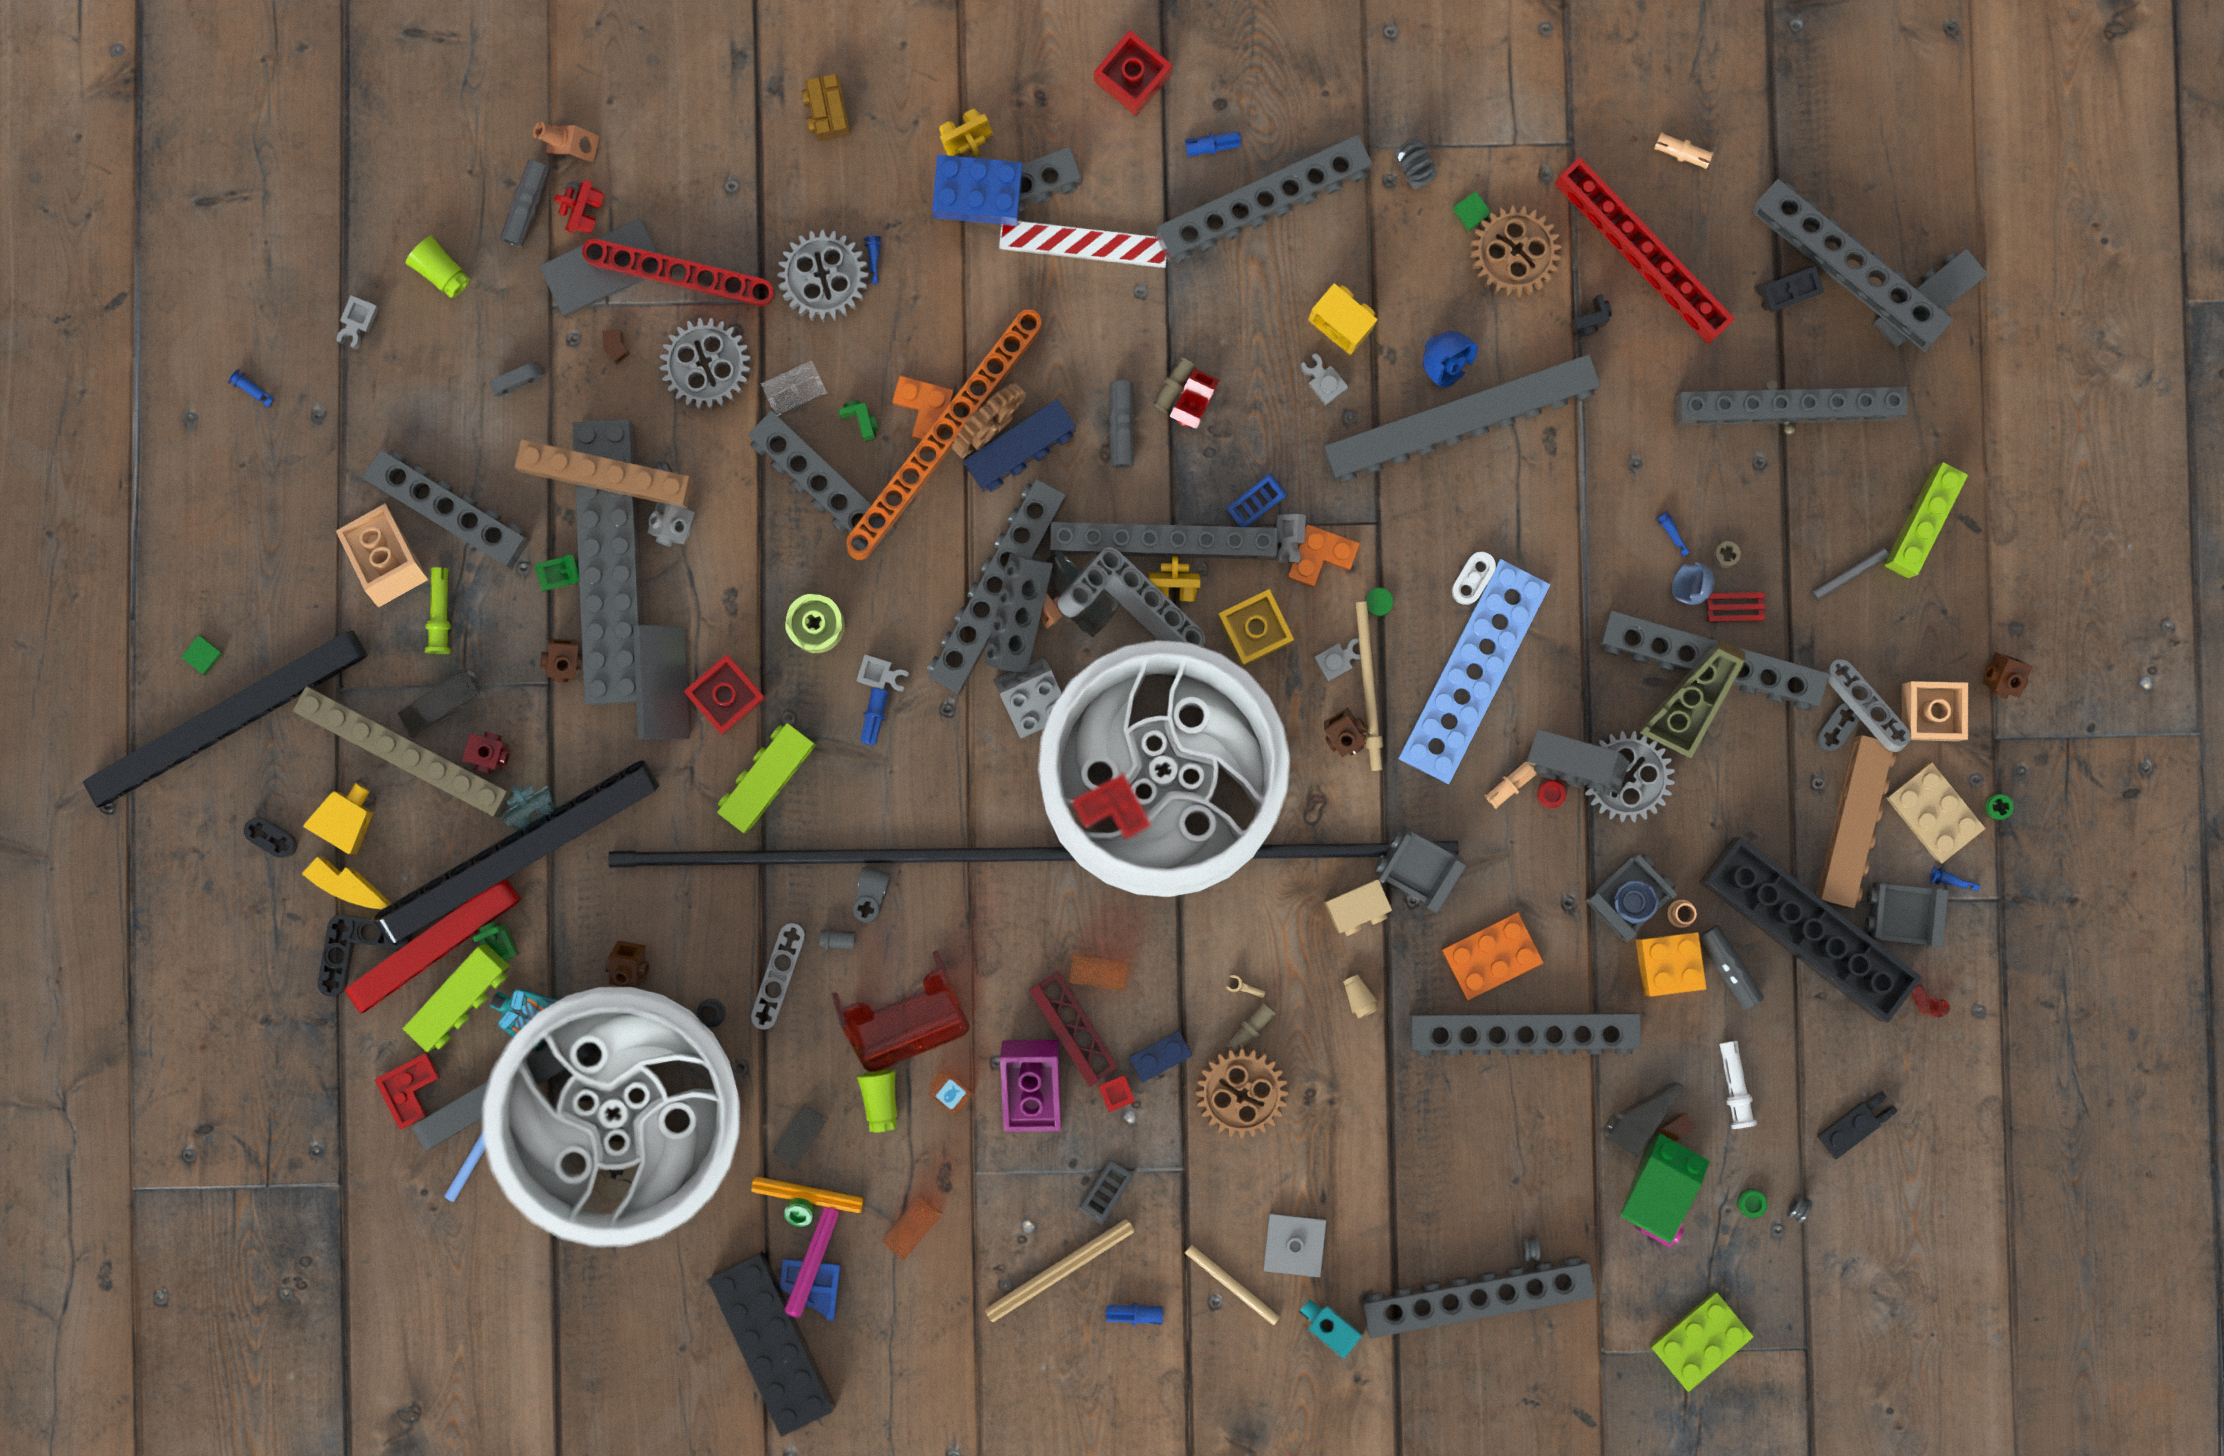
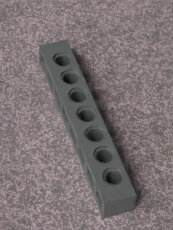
M1355 135L1157 226L1155 236L1168 263L1177 261L1179 264L1190 259L1193 252L1200 249L1203 252L1211 250L1218 245L1217 241L1226 237L1227 240L1237 238L1243 233V229L1250 226L1253 229L1263 226L1268 222L1267 218L1276 214L1278 217L1287 215L1293 211L1292 207L1300 203L1303 206L1309 205L1318 199L1317 195L1326 191L1328 194L1335 193L1343 188L1342 184L1350 180L1353 183L1363 180L1368 176L1367 173L1373 164L1359 135ZM1333 163H1343L1346 166V171H1336ZM1312 173L1317 174L1322 182L1314 184L1309 181L1308 175ZM1291 185L1296 189L1297 193L1295 195H1287L1283 191V186ZM1262 196L1268 197L1272 205L1263 207L1258 203L1257 199ZM1242 208L1247 216L1245 218H1237L1233 215L1232 210ZM1215 219L1221 223L1222 227L1218 230H1212L1208 227L1207 222ZM1192 231L1197 239L1192 242L1183 239L1182 233Z
M1777 179L1756 201L1752 211L1755 216L1925 353L1950 327L1954 319L1950 317V313L1944 307L1936 306L1928 299L1927 294L1917 287L1914 288L1907 283L1902 273L1897 270H1891L1884 264L1883 259L1878 254L1870 253L1866 250L1857 237L1848 235L1841 230L1836 220L1831 217L1826 218L1821 214L1818 207L1812 201H1805L1800 197L1791 184L1783 183ZM1789 207L1794 210L1795 214L1787 215L1782 211V208ZM1812 225L1817 231L1808 232L1803 226ZM1833 242L1838 246V249H1828L1825 243ZM1847 260H1856L1860 267H1851ZM1876 277L1881 280L1882 284L1874 285L1869 281V278ZM1891 295L1901 296L1904 302H1894ZM1913 313H1922L1926 320L1919 321L1915 319Z
M1906 387L1680 392L1674 398L1675 425L1898 421L1907 415Z
M1035 479L1033 485L1028 483L1021 495L1024 502L1020 509L1014 508L1007 521L1011 526L1006 534L1001 532L994 545L998 550L993 559L990 557L986 559L981 569L984 575L980 583H973L967 597L971 598L967 607L961 606L954 619L957 625L953 633L948 631L940 646L944 649L940 657L934 656L928 666L927 671L930 672V680L958 695L961 694L990 640L992 622L995 618L1000 592H990L987 589V585L992 579L1004 581L1005 567L1001 565L1002 557L1010 553L1035 557L1051 527V522H1054L1066 500L1064 493ZM1033 505H1038L1043 509V514L1040 518L1033 519L1028 516V509ZM1026 530L1029 532V540L1023 544L1017 543L1014 540V535L1017 531ZM981 603L987 604L990 607L989 614L984 618H979L974 614L975 607ZM966 628H972L976 631V638L970 643L961 640V633ZM959 653L963 656V662L959 667L953 668L948 665L947 659L950 654Z
M1051 522L1050 552L1051 554L1098 555L1105 548L1112 547L1124 556L1172 557V555H1178V558L1275 560L1277 557V528Z
M1610 611L1606 613L1597 646L1604 647V652L1611 655L1620 656L1621 653L1632 655L1631 660L1647 664L1649 660L1659 663L1658 668L1674 672L1675 668L1686 671V676L1718 641ZM1627 631L1633 632L1636 635L1637 642L1635 646H1630L1625 642L1624 636ZM1654 639L1660 640L1664 645V650L1661 654L1655 653L1652 649ZM1681 647L1689 649L1691 653V658L1688 662L1681 660L1679 657ZM1736 647L1746 652L1743 664L1745 674L1742 678L1736 676L1732 684L1739 686L1740 692L1749 695H1756V692L1767 695V700L1777 703H1783L1784 700L1794 702L1793 707L1805 711H1810L1811 708L1821 705L1829 673ZM1763 670L1768 671L1772 676L1769 686L1761 681L1760 676ZM1791 678L1795 679L1799 684L1797 693H1792L1788 689V681Z
M1409 1014V1049L1417 1050V1055H1434V1050H1445V1055H1462V1050H1473V1055H1491V1050L1502 1049V1055H1518L1519 1049H1530V1054L1545 1055L1547 1054V1049H1558V1054H1576V1049H1587V1054H1604V1049H1615V1054H1632V1049H1641L1640 1014ZM1498 1026L1502 1029L1503 1036L1500 1041L1492 1042L1489 1038V1032L1493 1027ZM1527 1026L1531 1031V1037L1528 1041L1521 1042L1517 1036L1518 1031L1521 1027ZM1555 1026L1559 1030V1037L1556 1041L1549 1042L1546 1038V1031L1548 1028ZM1580 1026H1584L1587 1029V1037L1584 1041L1578 1042L1574 1036L1575 1030ZM1612 1026L1616 1031V1035L1612 1041L1607 1042L1603 1037V1031L1606 1027ZM1437 1027H1443L1446 1031V1038L1440 1043H1436L1432 1038V1032ZM1465 1027H1471L1474 1030V1038L1472 1041L1465 1043L1461 1039V1031Z
M1579 1256L1563 1259V1264L1553 1265L1551 1261L1535 1264L1536 1268L1525 1270L1524 1267H1513L1507 1269L1508 1274L1497 1275L1496 1272H1486L1479 1275L1480 1279L1469 1280L1468 1277H1458L1451 1280L1452 1284L1441 1285L1440 1282H1431L1424 1284V1289L1414 1291L1412 1287H1403L1396 1289V1294L1386 1296L1384 1292L1371 1293L1367 1295L1368 1299L1361 1300L1367 1334L1370 1338L1595 1298L1590 1264L1586 1260H1581ZM1559 1274H1567V1284L1561 1288L1556 1287V1277ZM1531 1279H1539L1540 1288L1534 1293L1528 1292L1527 1283ZM1504 1284H1510L1512 1286L1511 1295L1501 1298L1498 1293L1499 1288ZM1476 1289L1484 1291V1298L1479 1303H1473L1470 1299L1471 1293ZM1448 1294L1456 1296V1303L1451 1308H1445L1442 1305L1443 1298ZM1420 1299L1428 1301V1309L1423 1313L1414 1311V1305ZM1392 1304L1399 1305L1401 1309L1400 1314L1395 1318L1386 1316V1310Z

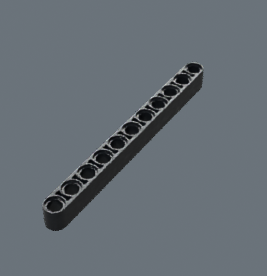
M354 630L345 632L84 780L83 785L96 808L106 806L301 696L306 686L315 688L364 660L368 655Z
M644 760L635 762L383 908L375 914L373 921L388 943H395L652 794L658 789L659 783Z

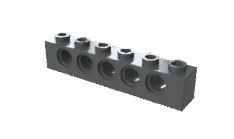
M770 411L748 434L753 440L749 445L761 456L764 453L773 459L770 465L781 475L785 472L793 478L790 484L801 494L807 491L814 498L811 503L822 514L827 510L834 517L831 522L842 533L846 529L851 533L854 529L853 522L855 518L864 516L871 507V504L773 411ZM776 440H785L787 445L782 452H774L772 450V445ZM799 458L805 459L807 461L806 468L800 472L794 471L792 468L794 461ZM817 478L827 479V486L824 490L816 491L813 489V482ZM838 497H845L848 500V504L843 510L833 508V502ZM873 517L869 521V525L873 528H881L885 524L884 520L880 517ZM894 526L891 527L875 550L895 531ZM857 539L853 542L861 551L868 546L867 542L863 539Z
M380 449L364 474L363 479L508 568L512 569L529 543V540L523 537L524 530L512 523L506 527L499 522L501 516L488 508H486L485 512L475 508L478 502L465 494H462L460 498L451 493L454 487L441 479L437 483L427 478L430 474L416 464L413 468L405 465L404 461L406 458L392 449L389 454ZM405 471V481L402 484L396 485V474ZM424 486H429L430 493L428 497L420 499L418 496L419 490ZM452 500L454 503L453 510L448 514H444L442 511L443 504L446 501ZM471 515H476L478 518L477 525L474 528L468 529L466 527L467 518ZM499 529L502 533L500 541L491 543L490 534L494 530Z

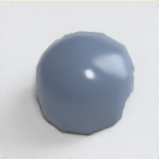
M1695 562V565H1682L1674 577L1672 595L1676 600L1689 605H1697L1704 602L1710 597L1714 589L1713 571L1706 565Z
M1636 880L1627 881L1618 888L1614 904L1617 913L1622 919L1633 924L1644 923L1654 916L1659 905V899L1651 885Z

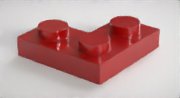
M1124 773L1072 800V804L1085 828L1109 815L1113 816L1125 840L1151 827Z
M428 1052L374 1079L399 1130L428 1116L416 1090L441 1078Z

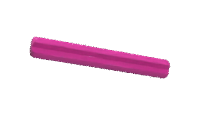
M824 1207L787 1302L785 1312L793 1317H800L838 1219L839 1211L832 1207Z

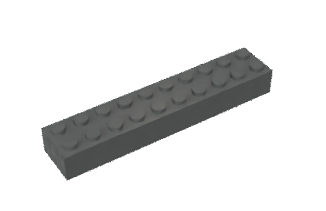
M629 419L572 422L574 451L636 464L635 426ZM575 484L585 704L589 706L636 704L633 626L643 625L638 498Z

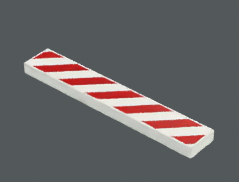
M1018 221V226L1001 225L999 249L1162 268L1166 266V256L1157 238L1153 236Z

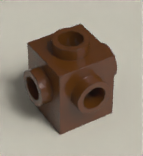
M547 639V652H541L540 668L545 669L546 677H551V680L554 682H568V679L576 678V671H581L582 654H577V641Z
M1995 652L1990 665L1985 670V678L1982 683L1992 688L1991 693L1998 697L2007 699L2008 695L2020 698L2022 691L2028 684V677L2033 666L2017 658Z
M1349 708L1324 721V731L1328 735L1325 739L1333 752L1337 750L1341 757L1347 754L1352 756L1364 748V744H1366L1365 733L1368 732L1367 727L1360 717L1357 719L1354 717Z
M617 941L605 965V971L609 972L610 985L637 988L642 978L646 979L649 971V962H645V945Z

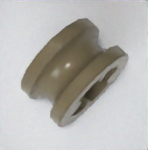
M1730 541L1722 542L1718 545L1713 554L1715 563L1721 568L1734 566L1741 557L1740 548L1737 544ZM1731 549L1730 554L1734 555V559L1730 558L1728 562L1724 561V555L1720 554V550Z

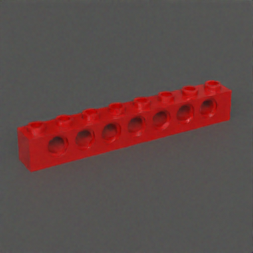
M1581 157L1559 175L1554 183L1558 189L1707 344L1712 342L1735 320L1725 307Z

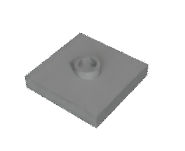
M1269 1213L1263 1271L1320 1277L1326 1219Z

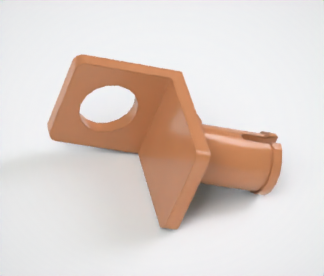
M538 122L535 125L533 137L548 143L546 153L571 154L588 162H594L599 141L597 134L575 125L549 126L544 122ZM582 137L588 138L590 142V148L587 153L582 152L580 149Z

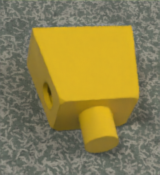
M355 783L347 796L341 792H332L306 821L303 827L344 852L357 855L374 813L362 805L370 791Z

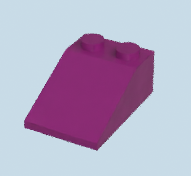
M1002 1040L1000 1068L1004 1132L1061 1131L1059 1040Z

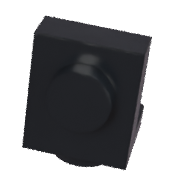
M1602 294L1597 295L1592 300L1595 313L1575 318L1571 322L1570 326L1573 335L1581 333L1582 336L1592 335L1598 332L1599 327L1605 326L1610 321L1609 317L1612 316L1611 306L1608 300L1604 301Z

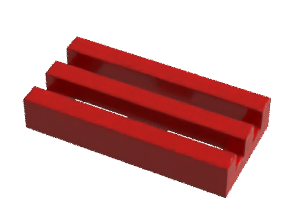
M1764 592L1712 593L1706 599L1707 622L1765 621ZM1756 599L1757 603L1713 605V600ZM1757 610V615L1713 616V611Z

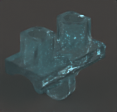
M516 784L511 787L514 796L506 800L512 808L504 812L505 818L503 821L507 827L512 825L518 831L532 823L528 814L536 810L540 817L556 809L552 801V792L546 786L533 794L535 791L531 785L522 790Z

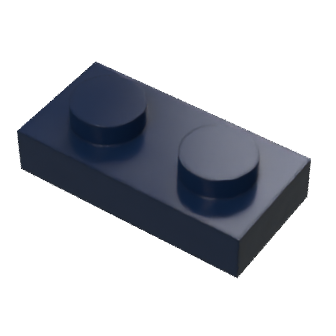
M1178 1030L1129 1058L1143 1083L1188 1059L1192 1054Z

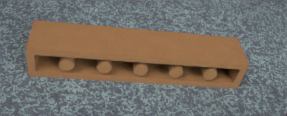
M521 440L515 468L522 473L687 509L694 483L686 475Z
M1864 735L1855 736L1816 891V895L1828 904L1854 909L1855 905L1859 904L1862 898L1863 889L1860 888L1862 876L1865 877L1869 870L1867 856L1869 849L1874 847L1876 841V833H1873L1875 823L1879 822L1882 816L1883 806L1880 803L1882 795L1887 793L1890 783L1887 774L1889 767H1893L1896 759V752L1886 749L1878 739Z

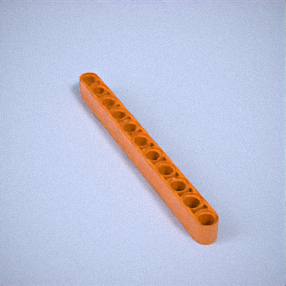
M1026 309L1017 315L851 531L847 538V551L852 558L864 560L871 555L953 447L952 444L955 442L954 439L965 428L964 425L967 419L975 411L986 405L1038 337L1041 318L1036 311ZM1023 321H1031L1035 324V328L1033 330H1025L1021 327V323ZM1008 342H1013L1018 345L1019 349L1015 352H1009L1005 349L1004 345ZM991 364H998L1002 371L998 374H993L989 372L987 367ZM979 385L986 392L981 396H976L970 389L973 386ZM964 407L968 410L969 415L960 418L954 414V410ZM941 429H947L952 433V437L943 440L937 436V432ZM924 451H931L935 454V459L926 462L920 458V454ZM907 473H914L919 479L914 484H908L903 480V477ZM890 495H897L902 501L897 506H891L886 502V499ZM873 517H880L884 520L885 524L881 528H873L869 525V521ZM857 539H863L867 542L868 546L862 551H857L852 547V543Z

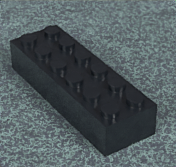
M764 1250L711 1275L707 1279L780 1437L832 1413L836 1404L795 1317L785 1312L787 1300L782 1289H780L778 1280Z

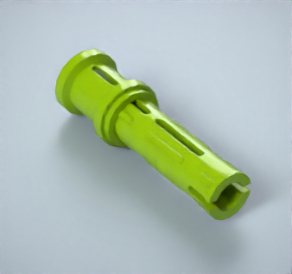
M441 567L430 568V621H427V624H425V629L428 630V647H425V653L449 654L451 653V648L448 647V631L451 630V624L447 621L449 569L443 568L442 570Z

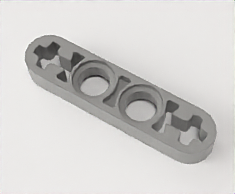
M1843 659L1833 661L1826 670V673H1829L1828 683L1886 749L1892 752L1903 750L1911 739L1908 728L1851 663ZM1842 671L1845 674L1844 676H1838L1835 672ZM1852 681L1849 687L1845 686L1846 683L1849 684V682ZM1852 690H1861L1865 695V700L1856 699L1852 695ZM1873 710L1879 711L1883 715L1884 721H1875L1871 717L1870 712ZM1889 723L1891 726L1884 730L1883 728ZM1898 735L1901 739L1894 740L1891 736Z
M786 924L779 932L751 1014L752 1023L759 1029H769L778 1020L806 938L805 930L799 924ZM793 928L797 929L796 934L800 936V939L794 940L791 945V949H796L795 955L788 950L779 949L781 944L787 946L789 938L785 936V932L792 931ZM784 954L790 958L791 966L788 970L781 971L776 967L775 961L779 955ZM772 981L778 982L782 988V992L777 998L768 996L766 992V986ZM762 998L768 1002L778 1003L776 1008L770 1006L768 1015L772 1016V1020L766 1021L764 1024H761V1018L757 1017V1013L763 1012L766 1007L765 1003L761 1004Z

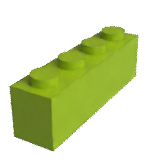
M1944 462L1932 468L1883 566L1906 578L1919 574L1968 477L1967 474Z
M788 723L784 727L779 725L770 737L773 740L767 749L762 747L753 758V761L756 762L750 771L745 769L735 781L738 784L732 794L727 792L718 803V806L721 808L717 813L744 834H748L816 746L815 743Z
M487 943L478 946L403 1027V1030L426 1052L434 1048L440 1050L451 1039L448 1034L455 1027L460 1029L469 1020L470 1017L467 1013L473 1007L478 1009L489 998L486 993L493 986L496 989L506 980L508 976L505 972L511 966Z

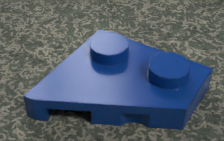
M784 1258L780 1289L791 1295L803 1260ZM821 1262L805 1305L814 1308L828 1320L834 1321L841 1264Z

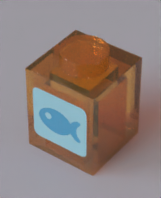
M950 1071L945 1075L939 1073L929 1084L933 1089L929 1095L953 1116L957 1115L974 1094L969 1087Z

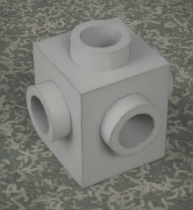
M657 502L655 511L649 518L647 533L657 537L656 542L665 546L672 547L673 543L684 544L690 535L691 522L695 512L682 507Z

